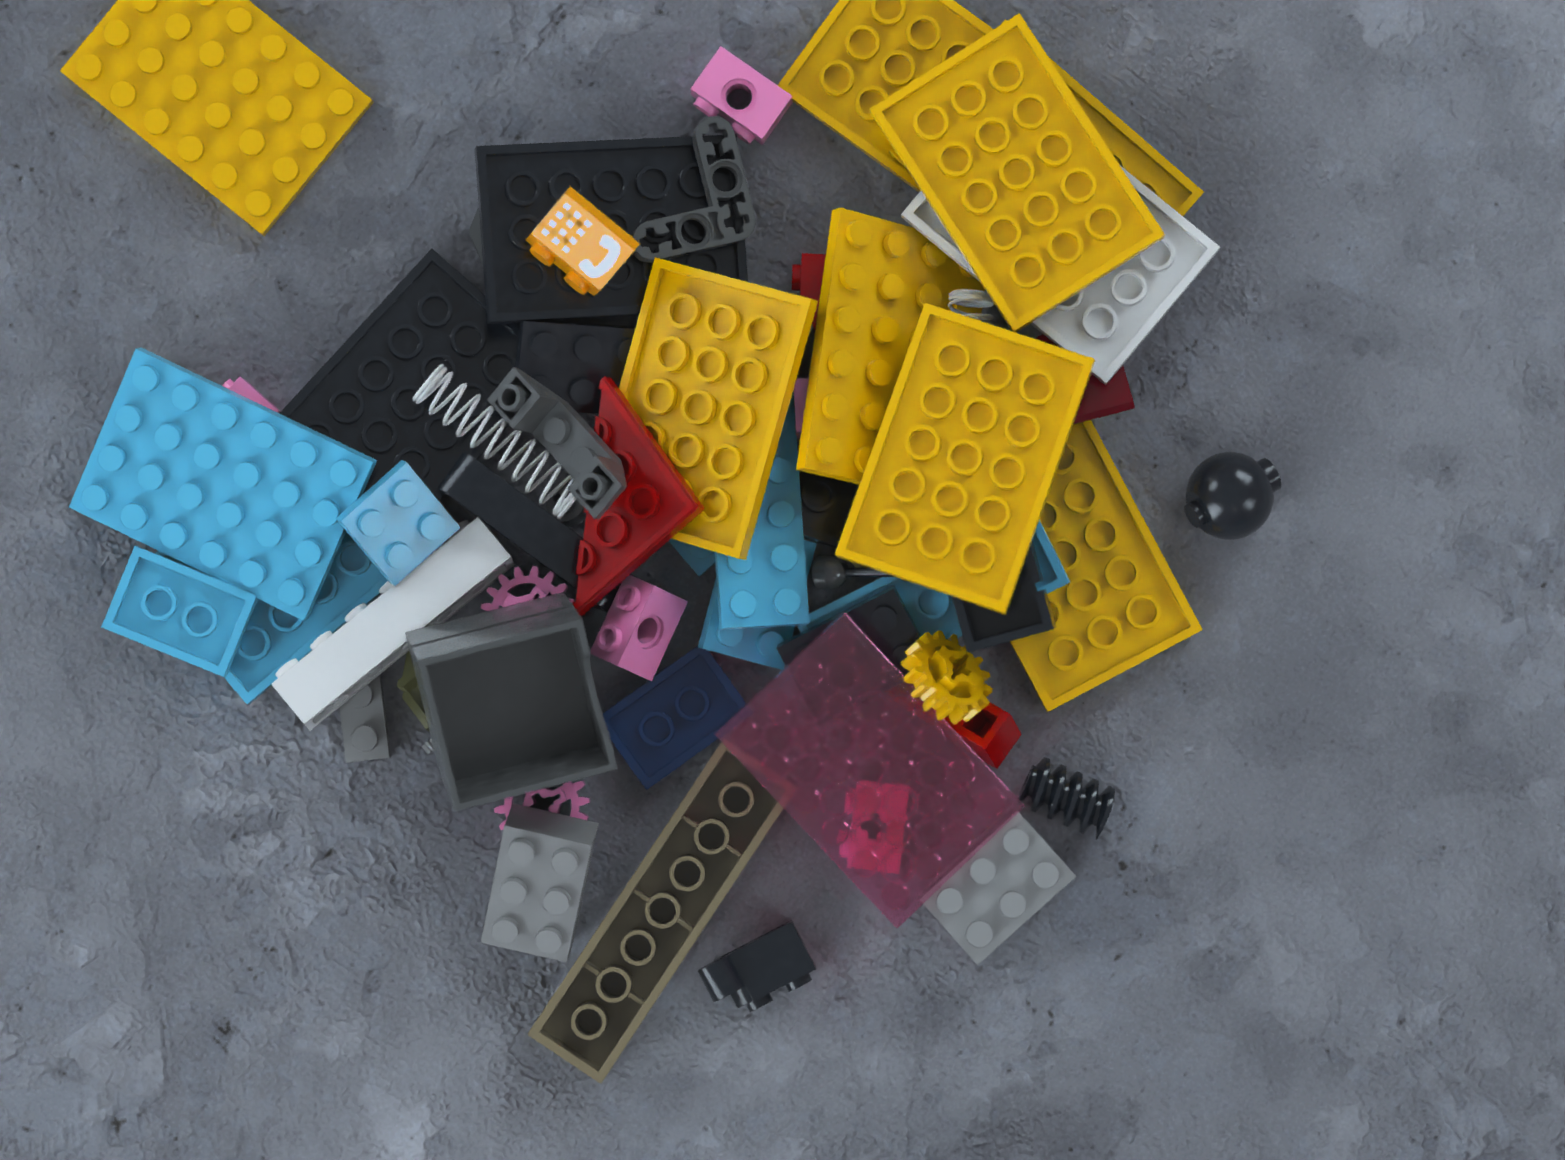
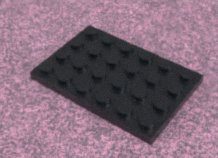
M723 135L703 136L704 142H712L716 154L713 158H707L709 165L720 159H730L729 153H725L722 156L719 154L718 143L724 139ZM692 136L476 146L474 151L487 324L515 323L522 320H570L639 316L653 263L640 261L632 253L595 296L591 295L588 291L585 295H582L564 280L567 274L554 263L549 267L535 258L529 251L532 245L526 239L570 186L630 236L644 222L708 207ZM719 168L714 171L712 176L714 186L723 192L733 190L736 184L734 174L726 168ZM739 195L727 201H718L719 207L728 204L730 217L724 221L726 228L733 227L736 234H740L739 228L744 225L743 217L737 218L733 209L735 202H741ZM688 220L683 223L681 228L683 239L691 244L702 242L705 236L703 226L695 220ZM666 225L670 232L664 236L653 237L650 230L646 231V237L640 240L641 247H649L651 253H656L655 250L659 244L672 240V250L678 249L672 239V225ZM745 240L732 245L667 259V261L748 282Z
M431 248L279 414L377 460L363 494L403 460L410 465L440 502L446 493L440 490L438 486L462 453L466 452L478 460L486 451L499 427L480 445L470 448V442L485 416L466 434L457 437L456 431L471 405L452 423L443 426V418L457 394L443 408L432 415H429V407L442 385L420 404H416V401H413V396L440 364H444V367H447V371L443 377L448 372H453V377L434 409L462 383H467V388L448 420L471 398L481 394L480 401L462 429L464 430L486 408L491 406L487 399L511 369L516 367L520 326L516 322L487 324L485 295ZM495 409L476 441L503 418ZM508 423L506 424V426H505V428L503 429V431L509 426Z

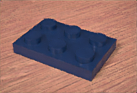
M697 645L654 676L652 681H647L605 711L603 718L611 742L644 788L648 790L754 713L708 650L698 648Z

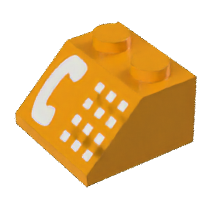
M571 186L557 200L526 239L532 245L529 251L535 258L549 267L554 263L567 274L564 280L574 290L582 295H585L588 291L593 296L606 285L640 245L639 242Z

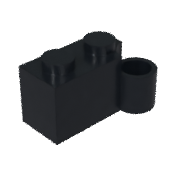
M790 920L716 958L710 964L699 969L698 973L713 1002L731 995L737 1008L746 1005L749 1012H752L773 1000L770 995L771 992L783 986H786L790 992L810 982L812 978L809 973L814 971L816 966L793 921Z

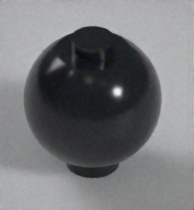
M1224 452L1208 457L1195 468L1189 478L1186 488L1185 514L1194 527L1200 528L1207 534L1219 539L1234 540L1251 535L1266 522L1271 513L1274 502L1273 492L1281 488L1279 473L1275 466L1266 458L1256 462L1253 458L1236 452Z

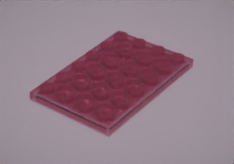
M842 612L714 735L895 928H898L1021 811L1025 805L945 719L941 721L937 719L935 709L930 708L927 711L922 709L924 703L922 699L911 696V692L915 687L904 682V675L845 612Z

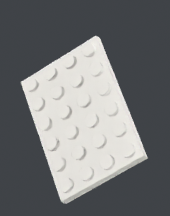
M1122 166L1120 167L1165 233V237L1030 323L1058 347L1094 358L1095 364L1091 374L1105 385L1220 250L1219 245ZM920 191L902 212L901 217L979 281L931 205Z

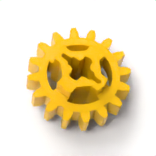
M938 630L933 635L926 632L906 649L905 653L908 657L902 661L901 666L910 672L903 679L904 682L914 685L915 689L911 692V696L922 699L924 702L922 709L924 711L930 708L935 709L937 719L940 721L948 715L952 724H957L962 719L967 723L989 704V700L986 697L993 692V688L984 682L991 675L989 672L980 669L979 665L983 662L982 657H974L971 652L967 653L965 645L962 647L958 644L957 635L952 634L946 640L942 630Z

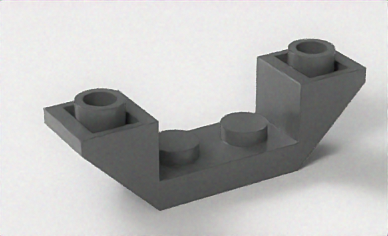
M513 367L487 401L514 430L532 433L574 479L568 490L595 519H600L627 487L622 460L567 401L519 368Z

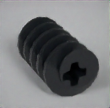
M1044 757L1036 766L1032 765L1015 804L1020 805L1029 796L1032 798L1031 811L1036 813L1045 803L1048 805V819L1052 820L1060 811H1063L1064 826L1068 827L1078 818L1080 819L1079 832L1084 834L1094 825L1096 826L1097 840L1112 810L1115 788L1108 786L1099 795L1098 780L1092 779L1082 787V773L1076 771L1066 780V766L1060 764L1050 773V759Z

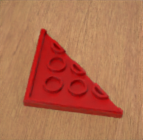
M606 376L599 383V389L602 391L599 415L595 416L594 431L622 460L627 487L600 519H595L584 508L583 513H586L583 540H580L576 575H579L576 601L572 602L580 616H583L705 509L612 378Z

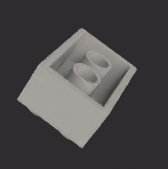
M512 804L503 829L481 943L567 963L575 939L599 823Z
M1014 809L922 891L917 898L973 961L979 965L1069 884L1076 875L1018 810Z

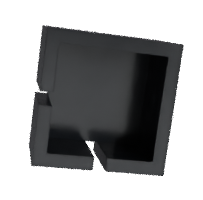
M1031 542L1006 615L952 597L967 653L1056 628L1046 589L1037 591L1035 583L1043 581V576L1033 542Z

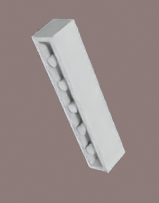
M479 517L471 523L468 520L459 523L458 525L461 528L401 582L394 586L387 581L379 589L381 595L368 606L365 603L356 606L344 618L347 622L334 633L329 630L320 635L310 645L312 649L310 653L300 661L296 658L288 661L276 672L275 675L278 679L271 683V685L309 731L409 651L405 632L444 623L495 582L500 574L506 573L514 566L511 555Z

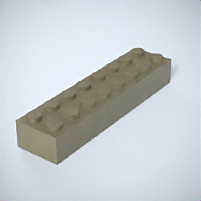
M724 738L527 1035L601 1084L798 786Z

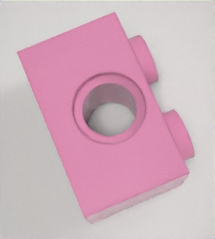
M722 46L719 47L691 87V96L696 99L693 105L708 117L720 115L732 124L731 126L737 137L747 144H751L753 140H756L763 145L792 104L791 94ZM737 89L747 91L752 97L749 106L741 110L734 109L727 103L728 95Z
M632 575L627 576L616 593L590 654L652 681L688 601Z

